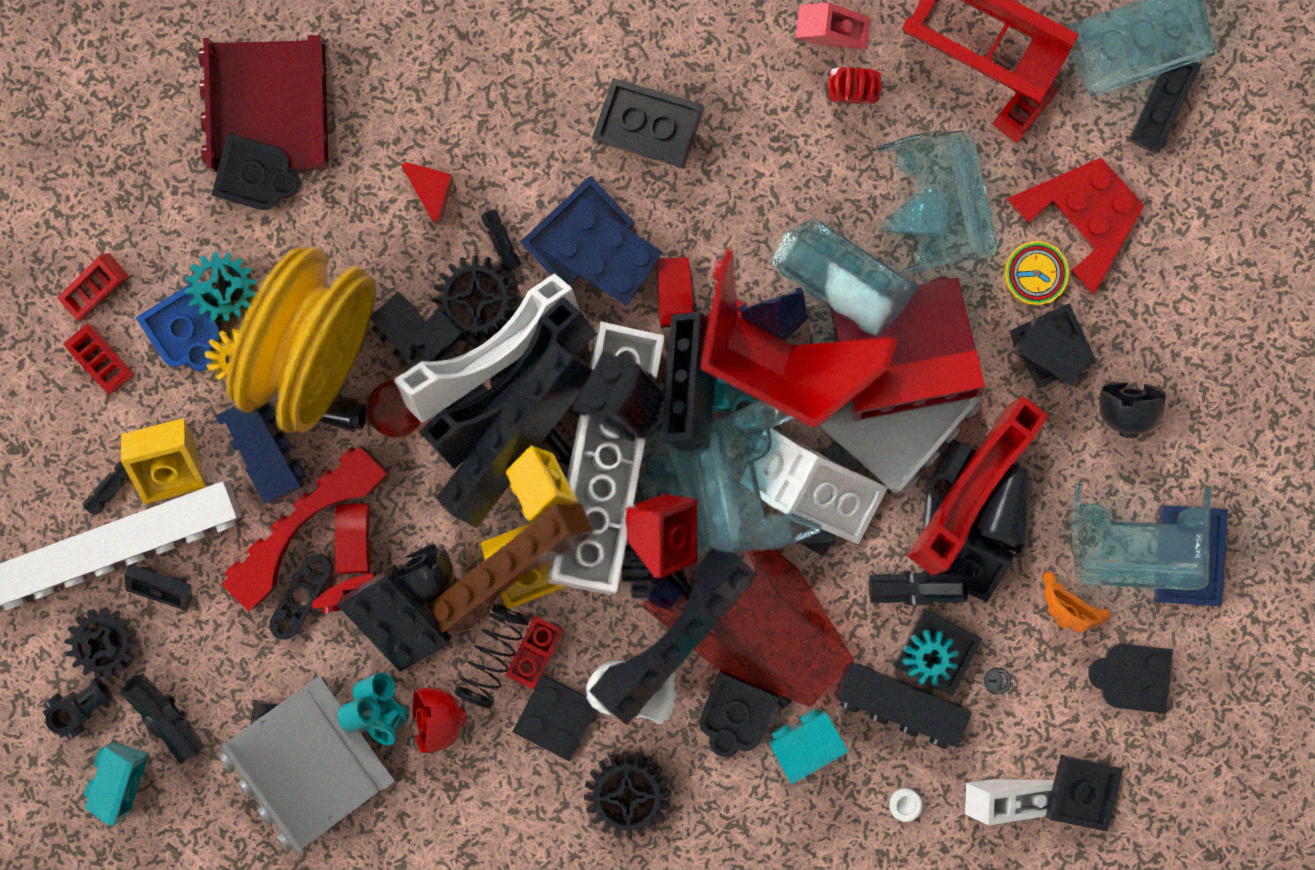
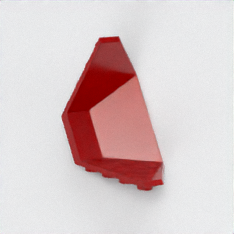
M727 248L723 260H717L713 273V279L716 280L701 369L813 428L820 425L889 369L897 344V340L891 337L791 345L739 317L737 312L734 251Z

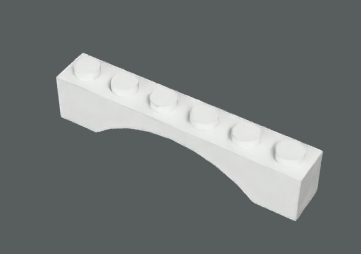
M554 273L527 292L523 302L512 318L484 344L452 359L437 362H420L396 378L394 381L406 407L424 423L521 358L534 335L539 318L562 297L580 311L573 289Z

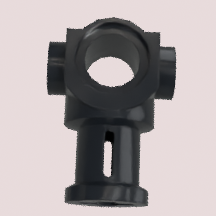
M93 678L91 685L78 694L71 692L63 698L58 693L43 704L46 709L42 711L45 715V723L49 730L58 734L61 738L66 736L71 741L86 730L83 724L92 717L91 712L104 702L110 703L113 697L102 680ZM94 695V698L87 702V699ZM61 709L66 710L70 715L68 725L63 724L59 719V711Z

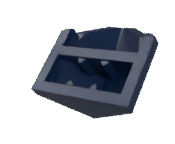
M801 287L796 288L795 293L775 297L750 307H746V304L739 307L741 317L785 341L808 319L803 290Z

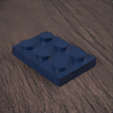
M592 176L587 178L520 241L550 275L555 273L568 285L572 284L580 275L548 255L546 250L581 198L626 228L630 229L635 225V222Z
M583 198L580 199L546 250L548 255L626 307L663 254L661 250Z
M1160 505L1155 602L1222 606L1228 509Z

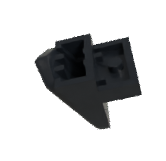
M603 350L573 407V411L603 425V429L633 443L636 438H646L663 423L665 392L662 389L663 384L651 373L645 371L640 364L632 360L627 362Z

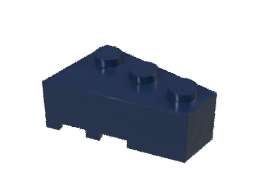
M269 402L262 405L259 409L255 407L252 413H244L234 406L215 415L219 424L226 423L233 437L230 444L234 451H240L247 466L245 470L265 504L278 500L305 486L302 480L306 478L305 471L298 460L293 462L288 450L292 449L291 443L284 431L279 433L274 423L277 420V415Z

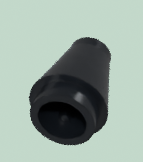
M357 400L333 402L318 422L354 432L356 429L362 430L366 422L365 404H359Z

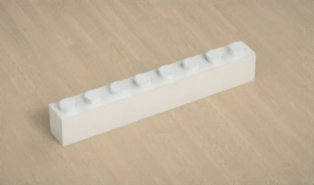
M222 481L0 563V606L3 605L5 611L24 604L22 598L34 594L36 600L55 593L53 587L64 583L65 587L69 588L85 582L83 575L94 572L96 577L115 571L113 564L125 560L126 566L145 560L143 553L155 549L158 555L175 549L174 542L185 538L188 544L206 537L205 530L216 527L217 532H221L236 526L234 520L241 518L242 514L230 481Z

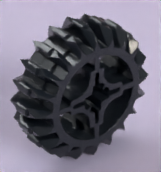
M477 255L472 257V266H468L467 260L462 257L460 258L462 267L460 270L452 263L448 265L453 273L451 277L443 272L440 273L439 277L446 281L445 286L434 285L435 290L443 292L442 297L436 296L432 298L433 303L443 304V307L436 309L434 313L442 309L465 332L461 337V340L465 342L469 339L470 333H473L475 343H480V333H484L486 339L489 340L493 337L492 329L495 328L498 333L502 328L500 324L502 322L506 324L510 320L506 317L508 312L514 314L517 311V308L510 307V302L520 301V296L510 295V291L518 289V284H506L513 276L512 273L508 271L500 276L499 273L503 269V264L500 262L493 269H490L492 264L490 257L485 258L483 266L479 265L480 260ZM481 273L493 277L498 282L502 294L485 292L482 287ZM471 274L467 291L451 295L455 284L464 276ZM476 289L480 291L479 295H484V297L486 298H493L492 300H484L479 302L477 308V315L476 309L472 308L474 305L473 303H468V301L466 300H460L468 299V297H473L474 291H476ZM502 304L497 316L490 322L482 325L485 308L490 305ZM451 305L467 306L470 310L472 326L459 321L454 315Z
M626 750L622 754L623 761L618 762L617 755L612 753L610 754V761L612 763L610 766L603 759L599 761V766L603 770L602 773L597 769L590 771V775L597 781H586L585 787L594 792L585 793L584 800L594 802L587 806V813L598 811L592 822L596 825L603 820L605 821L602 832L607 833L612 826L615 827V838L620 837L621 830H627V839H632L634 829H637L640 837L645 836L644 825H647L652 831L656 829L653 817L659 821H664L665 815L658 809L666 810L670 808V803L661 798L671 796V790L661 788L669 783L667 776L657 778L663 771V768L659 765L653 770L650 769L653 758L648 757L644 764L640 763L641 752H636L634 761L628 760L629 753ZM631 770L644 775L650 781L653 788L647 789L646 787L637 786L632 780ZM616 772H622V782L618 787L611 788L609 791H601L607 778ZM626 780H628V788L631 789V793L634 791L636 793L631 798L630 810H627V802H624V797L621 799L619 797L624 792ZM647 799H654L651 808L641 817L634 819V807L638 803L646 802ZM602 801L619 805L623 811L624 819L610 814Z

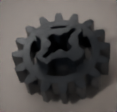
M629 543V545H625L623 555L622 582L630 581L632 599L647 598L648 581H655L656 577L652 575Z
M106 607L101 608L99 614H97L95 609L87 611V618L83 615L75 618L79 626L73 625L68 627L67 630L74 635L72 638L65 639L64 643L72 645V650L68 651L66 656L76 657L77 660L72 665L74 668L80 665L84 666L82 675L86 676L94 671L95 679H100L106 672L110 678L116 675V668L120 671L128 668L124 660L131 661L135 659L136 656L130 652V649L136 648L139 643L131 641V636H134L137 630L127 629L131 620L128 618L120 621V611H115L109 615V610ZM94 622H104L98 631L88 628ZM117 631L120 634L122 644L118 641ZM103 637V644L107 647L100 650V643L96 639ZM104 656L116 658L109 664H100Z

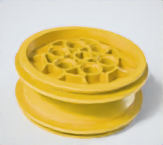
M297 247L290 251L273 269L245 317L233 348L227 373V395L231 401L235 402L236 407L244 413L254 412L255 407L259 409L280 392L277 422L279 428L288 433L294 431L305 433L310 430L323 417L337 397L361 350L371 322L369 317L373 315L376 300V283L374 279L368 277L366 270L359 266L346 270L328 290L327 257L325 252L317 247Z

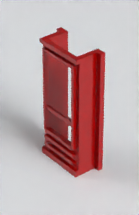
M921 0L912 17L906 19L901 29L904 34L915 37L1027 97L1039 106L1079 34L1015 0H960L1005 24L989 53L982 57L923 25L936 0ZM1009 27L1032 38L1031 43L1013 73L992 62V56Z

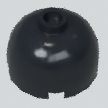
M1121 382L1103 385L1102 390L1100 389L1099 398L1100 415L1111 429L1119 432L1120 436L1136 438L1139 434L1148 432L1156 427L1162 419L1166 392L1162 389L1148 384H1144L1143 390L1125 388L1129 383Z
M435 544L427 545L405 556L412 559L399 569L395 564L389 569L409 594L420 603L427 602L430 604L444 593L453 579V565L449 554L442 544H440L439 549H437Z

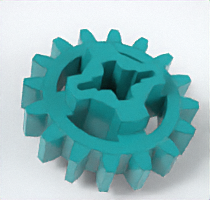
M217 251L213 252L210 261L205 256H201L199 259L201 267L192 264L190 271L194 276H186L184 282L191 285V287L185 289L184 295L193 296L194 298L189 303V307L198 305L201 308L198 316L201 317L207 312L210 314V322H214L217 316H221L223 322L227 323L231 313L236 319L240 318L241 311L239 308L241 307L248 311L251 305L246 299H254L256 296L254 291L249 290L250 287L256 284V280L247 278L252 269L250 267L245 269L240 267L242 258L237 259L235 262L230 261L231 254L229 252L226 253L223 259H219ZM225 268L233 271L237 275V277H233L230 274H228L225 271ZM210 269L211 278L208 281L199 283L200 276ZM217 277L222 286L228 287L223 293V297L219 289H213L217 282ZM242 291L238 302L230 306V296L233 293ZM203 298H209L215 303L216 307L209 305Z

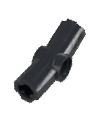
M955 439L950 442L934 473L926 482L922 532L976 453L975 450ZM940 479H945L949 484V491L943 497H938L934 492V484Z
M904 571L903 574L869 575L870 603L904 602L905 605H930L933 602L961 603L968 601L969 581L967 574H936L932 576L927 571H922L921 573Z
M143 673L140 675L136 674L127 681L121 689V695L141 715L142 721L150 733L163 740L180 764L205 747L186 722L185 712L183 710L179 711L175 706L174 702L176 700L169 695L165 697Z

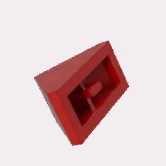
M409 162L403 163L401 166L430 218L436 225L442 222L454 179L453 176Z

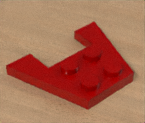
M1101 157L1006 199L1027 223L1052 202L1086 239L1094 250L1077 264L1071 272L1091 294L1096 292L1144 207V204Z

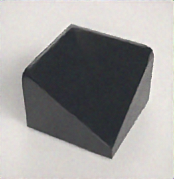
M804 522L794 542L800 543L822 556L836 538L831 533Z

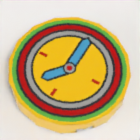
M1032 241L1020 245L1010 254L1005 262L1003 277L1006 288L1011 295L1024 304L1039 306L1052 302L1062 294L1068 284L1069 268L1066 258L1058 248L1048 242Z

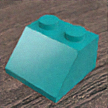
M813 708L799 717L800 723L791 728L788 724H785L771 733L773 738L768 740L791 785L849 752L824 709L818 712L816 708Z
M115 742L100 748L94 761V766L98 767L95 778L89 780L84 793V797L88 798L85 809L110 826H115L130 815L149 753Z

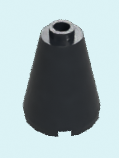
M1012 464L988 496L968 534L1007 551L1016 552L1014 558H1022L1027 550L1032 477L1027 474L1028 470L1026 468Z

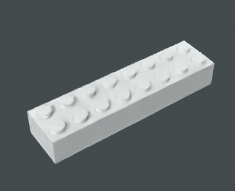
M600 322L595 330L597 335L594 337L589 366L594 369L604 350L627 362L632 360L640 364L645 371L651 373L657 379L665 336ZM579 414L567 481L578 503L582 504L595 533L574 549L551 560L547 583L607 595L617 593L627 539V527L625 525L626 507L633 505L645 438H636L631 443L603 429V425Z

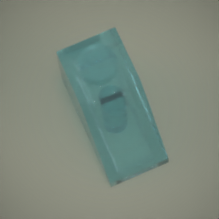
M925 188L924 193L914 194L881 223V232L886 234L947 238L950 195L943 194V189Z

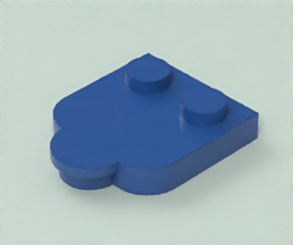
M189 284L137 316L136 320L165 363L171 366L187 364L193 370L204 371L208 369L207 364L213 361V359L205 357V351H215V348L209 344L210 339H214L217 342L220 341L219 332L221 327L216 319L214 322H210V314L207 312L199 317L198 312L201 308L198 305L189 307V303L194 299L193 296L184 295L185 289L191 287Z

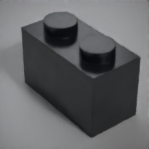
M1044 316L1042 320L1039 318L1032 319L1012 353L1061 384L1073 386L1094 352L1086 348L1088 343L1079 336L1071 334L1068 337L1060 332L1059 328L1061 326L1050 318Z

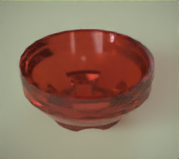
M394 379L379 384L370 394L367 402L368 419L376 431L382 435L391 438L405 437L413 433L421 425L422 422L406 407ZM390 399H398L403 405V412L397 418H390L385 413L384 406Z

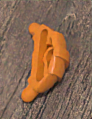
M1048 571L1043 574L1045 601L1048 605L1047 611L1055 619L1059 627L1083 633L1110 619L1111 614L1109 610H1098L1097 607H1092L1073 593L1071 594L1063 587V584L1057 583L1054 573Z

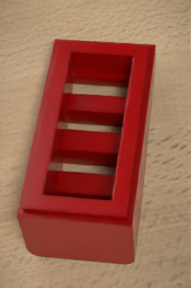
M1052 84L1046 93L1047 96L1036 109L1022 99L1021 94L1016 92L992 124L1012 141L1018 143L1060 89ZM1016 104L1030 116L1029 119H1026L1013 109V106Z
M110 253L103 254L95 259L57 298L79 322L130 277ZM93 275L105 286L102 290L92 280L91 277ZM83 284L95 295L94 298L91 299L81 287ZM74 292L86 303L83 308L71 296Z
M85 325L63 343L71 355L108 395L112 394L134 375L94 325ZM90 337L93 342L81 351L78 346ZM100 347L102 352L90 361L87 357ZM109 357L111 362L98 371L96 367ZM118 367L121 372L107 382L104 377Z

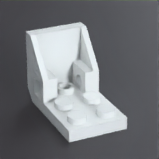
M769 426L739 484L766 503L785 514L856 544H859L888 489L882 483L835 463L823 454Z

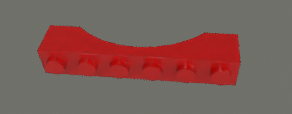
M1024 396L1008 404L907 554V557L932 576L947 570L964 545L968 532L988 496L1014 461L1032 442L1049 415Z
M353 446L350 447L339 458L342 464L334 472L330 469L327 470L316 481L319 487L311 495L305 492L293 504L296 510L288 518L282 515L270 527L273 533L265 541L259 538L247 550L250 556L243 563L239 560L236 561L224 573L228 578L221 585L248 612L254 610L277 587L279 569L284 553L294 535L305 522L319 511L336 502L369 496L391 474L364 446H359L357 449Z

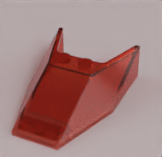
M726 506L723 509V513L754 564L755 572L758 576L694 650L719 670L811 708L852 661L853 657L801 570ZM645 600L641 605L668 629L671 628L680 616V614L657 606L649 600Z

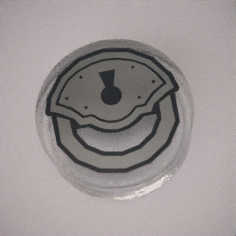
M992 664L983 670L980 682L984 691L989 695L1003 697L1012 690L1014 676L1004 665Z

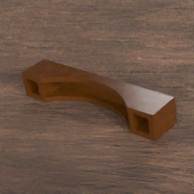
M582 504L554 505L431 602L429 605L442 633L470 629L489 614L494 601L513 583L542 564L574 549L595 533Z

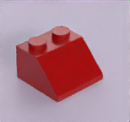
M662 494L626 507L625 525L627 527V541L654 577L661 578L698 563L697 499Z

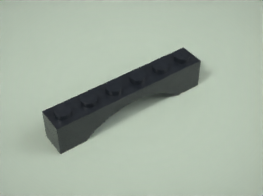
M562 297L539 318L527 349L502 380L471 401L456 407L443 409L419 433L455 470L466 459L554 342H557L576 355L597 333L581 311Z
M718 541L698 564L690 597L671 628L654 645L641 654L625 662L610 666L589 692L612 715L628 726L639 715L642 708L654 694L662 688L674 671L684 663L687 656L706 637L707 633L719 619L728 612L739 596L749 588L751 582L758 574Z

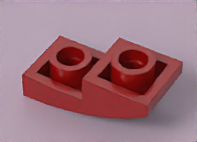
M689 257L659 258L655 264L660 328L671 326V315L693 312Z
M368 504L336 505L335 559L338 574L370 573L372 542L368 537L371 507Z
M377 571L355 576L328 589L312 602V609L322 608L323 613L340 611L341 609L337 606L340 597L347 594V590H354L376 577Z
M535 616L505 676L534 690L564 630Z

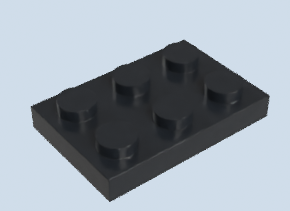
M612 78L592 140L684 169L705 107L703 104Z
M389 569L340 597L337 604L400 672L449 645L451 636L447 632L442 633L438 622L418 600L409 594Z

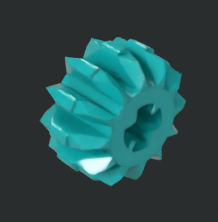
M926 629L922 632L923 641L916 635L911 636V640L916 646L914 648L909 645L904 646L903 650L912 654V656L902 659L904 665H913L907 672L910 677L919 674L918 682L925 684L928 676H930V681L935 686L938 685L939 674L945 680L950 679V675L945 669L947 667L952 670L957 669L958 665L949 661V659L957 657L959 653L957 650H948L953 644L951 638L942 641L943 633L937 630L931 640V634ZM932 650H936L933 652L938 657L936 662L930 661L928 665H925L927 661L923 658L924 654H931Z

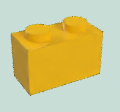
M530 446L505 471L511 482V490L518 496L523 506L524 516L532 523L554 505L578 503L553 453Z

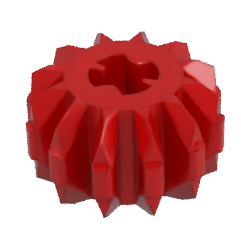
M834 68L830 71V78L828 79L827 90H829V99L833 102L847 104H875L879 101L880 93L882 92L881 73L877 70L865 68Z

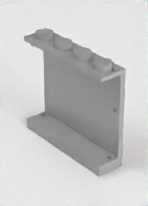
M982 397L855 422L851 410V399L818 425V427L890 491L897 493L904 489L907 492L918 481L919 477L916 473L923 465L928 468L940 455L937 451L938 447L944 441L947 444L950 443L960 432L961 429L957 425L963 418L966 417L969 420L980 409L981 405L978 401Z
M320 676L219 747L222 753L218 756L219 760L228 772L234 769L241 779L237 783L239 788L248 799L252 796L260 806L256 810L267 826L271 823L279 832L276 839L287 853L292 850L294 854H299L303 851L304 847L376 793L386 789L395 782L359 730L347 732L340 726L338 711L341 705Z

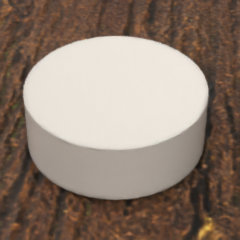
M901 788L890 797L889 808L896 819L909 822L920 815L922 801L914 790Z

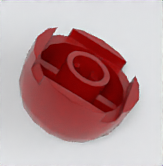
M435 687L416 689L417 692L413 693L412 716L413 720L416 718L418 732L420 733L414 735L418 750L421 753H430L447 749L459 737L461 726L466 725L465 709L458 706L456 698L447 690Z

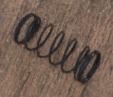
M493 604V607H491V610L496 614H488L490 617L506 625L508 624L504 621L524 626L529 625L530 622L529 618L521 613L513 612L507 607ZM511 625L508 626L513 631H515L520 636V638L509 637L485 629H481L483 633L499 641L501 640L497 637L513 641H519L523 639L522 634ZM504 641L501 642L505 646H507L513 652V654L501 653L478 645H474L476 649L490 656H493L492 654L505 657H512L516 655L515 650ZM495 656L493 657L498 662H500L506 668V670L493 669L473 663L471 661H467L469 665L484 672H486L485 670L498 673H505L509 671V668L506 665V663ZM488 672L486 673L490 677H492L499 684V686L486 685L466 679L464 677H460V680L467 682L468 684L475 686L477 688H479L478 686L490 689H498L502 687L499 679ZM455 687V694L471 704L490 709L494 705L493 703H495L492 695L484 689L479 688L490 699L481 694H477L479 697L474 698L475 696L471 693H476L464 687Z

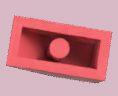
M832 3L799 5L796 38L813 44L867 50L870 17Z

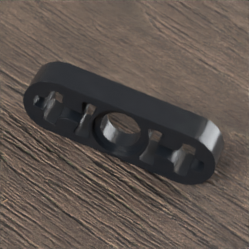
M314 554L304 560L270 620V631L276 638L282 640L290 639L299 632L312 609V602L319 597L332 574L333 565L327 556ZM321 560L323 562L322 569L325 570V574H318L312 582L318 584L317 589L308 582L300 581L302 575L305 579H309L313 569L309 567L310 563H317ZM298 587L306 588L310 593V601L304 606L296 604L293 600V592ZM287 603L291 609L302 612V615L299 617L297 614H294L289 624L293 626V630L288 629L281 632L279 630L281 625L277 621L278 619L283 620L288 616L290 610L284 609Z

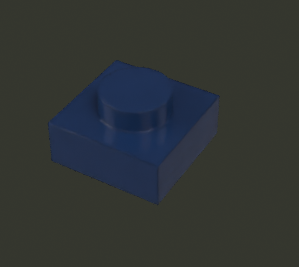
M656 577L655 581L648 582V600L654 606L663 608L666 611L683 593L681 589L665 577Z

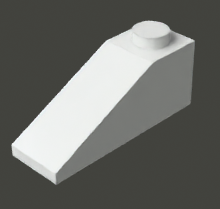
M990 779L966 783L965 815L987 825L1045 817L1054 780Z

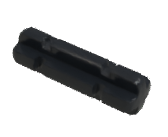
M489 210L482 214V221L485 227L490 230L488 234L498 256L502 257L501 262L504 269L512 271L521 266L517 253L513 252L514 247L504 225L500 224L501 218L497 210Z
M121 460L113 468L115 471L109 472L93 491L95 494L89 495L83 502V507L92 515H98L105 507L104 503H109L124 486V480L130 479Z

